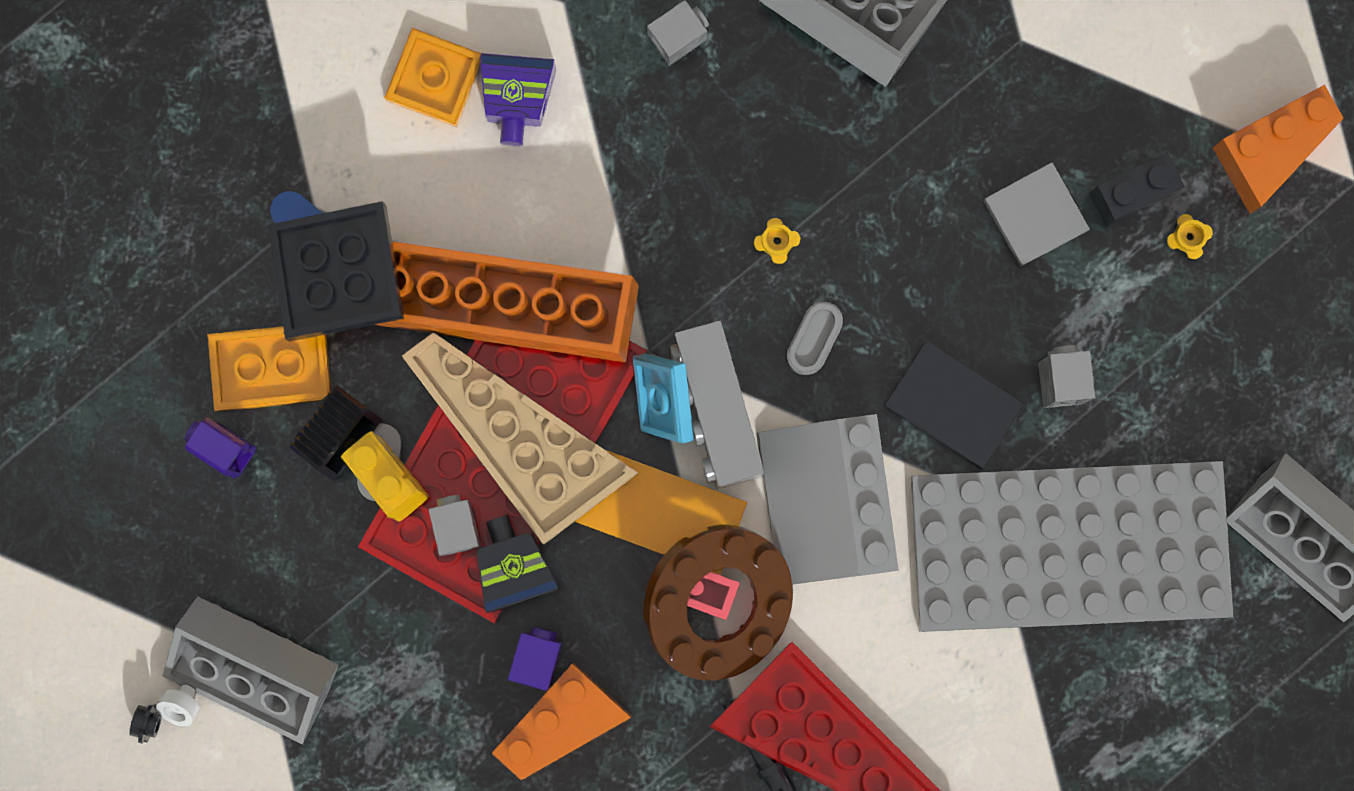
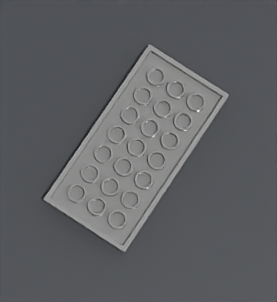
M1223 461L911 476L919 632L1233 617Z

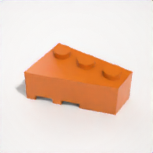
M1324 84L1227 136L1213 147L1215 154L1249 214L1264 205L1344 118Z

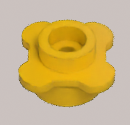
M1189 214L1181 215L1177 219L1178 226L1175 232L1167 237V244L1171 249L1178 248L1184 251L1189 259H1198L1203 254L1202 247L1213 235L1212 228L1207 224L1204 225L1202 222L1194 220ZM1188 233L1193 235L1192 240L1187 239L1186 235Z
M772 218L767 222V228L764 233L755 238L754 246L758 251H765L769 254L775 264H782L786 262L787 253L791 248L799 245L800 235L798 232L791 231L787 226L783 225L780 219ZM780 238L781 243L776 245L773 240Z

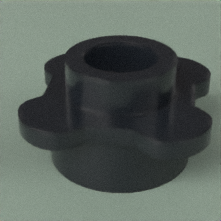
M156 704L149 705L148 707L138 705L134 712L129 734L130 736L137 737L138 743H148L150 737L155 738L158 734L162 715L157 714Z

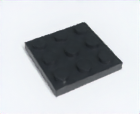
M383 201L268 225L286 340L291 342L404 319L387 206Z

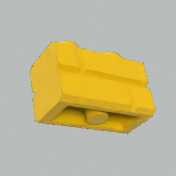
M372 431L365 434L341 456L385 514L392 519L394 518V520L400 522L429 497L398 456L392 453V449L387 442Z

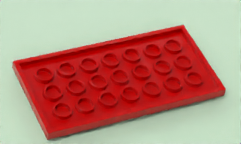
M475 340L467 356L596 444L634 377L633 356L647 354V350L629 340L626 362ZM438 405L404 464L429 495L428 499L400 522L388 517L380 507L358 547L485 619L496 623L503 609L486 613L477 557V549L493 544L486 522L509 515L515 537L531 532L538 546L541 541ZM460 495L461 501H471L481 547L439 556L429 509L438 507L437 499Z

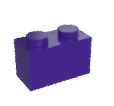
M532 627L531 633H521L508 680L546 691L550 689L563 646V642L555 640L557 633L539 627Z

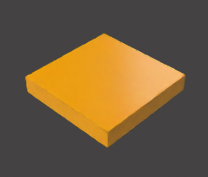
M412 28L384 99L390 103L457 127L481 67V53Z

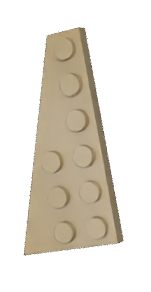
M432 333L402 355L543 544H546L638 474V472L609 454V452L593 443L435 333Z

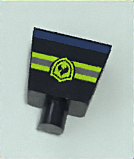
M509 515L486 522L493 544L477 549L486 613L560 590L559 584L531 532L515 537Z

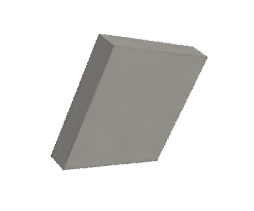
M1053 162L983 200L1020 267L1090 230Z

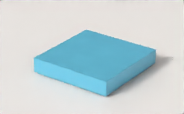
M645 353L633 356L641 431L678 443L694 441L686 364Z

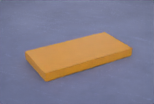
M607 451L638 472V474L575 521L665 555L672 546L684 537L691 538L708 530L707 527L723 524L739 526L747 502ZM723 568L711 572L721 575Z

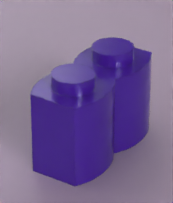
M205 418L201 422L196 420L184 437V440L187 442L185 446L187 452L226 477L230 476L234 479L241 475L256 452V446L219 422L212 421L209 418Z

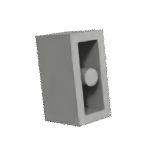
M1078 345L1055 347L1054 351L1048 352V356L1038 362L1043 408L1081 405L1095 398L1090 351L1079 352Z

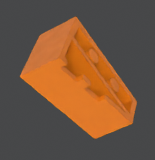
M573 663L492 754L520 780H523L630 719L632 715L581 668Z

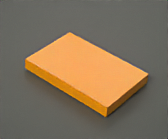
M283 326L208 334L214 411L216 412L322 401L324 397L332 392L326 334L291 342L285 339Z

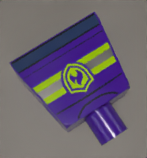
M481 53L480 60L486 119L490 123L501 124V144L522 146L524 127H540L543 123L556 74L555 60Z

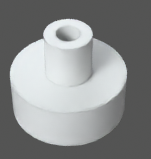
M182 685L179 690H166L156 706L157 712L162 715V718L174 725L190 726L199 712V705L193 699L195 690L189 685Z

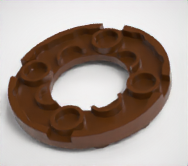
M737 525L707 527L708 530L691 538L686 536L678 541L657 564L645 592L643 617L648 626L652 647L672 668L694 679L708 681L723 680L751 669L772 651L782 636L790 617L793 603V584L784 557L766 538L750 529ZM726 567L741 570L748 576L750 586L754 592L750 617L744 625H740V629L734 634L724 635L719 640L700 638L693 632L687 620V603L691 591L702 577L713 570Z

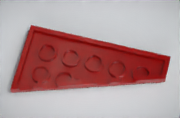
M793 642L789 643L709 726L834 791H941Z

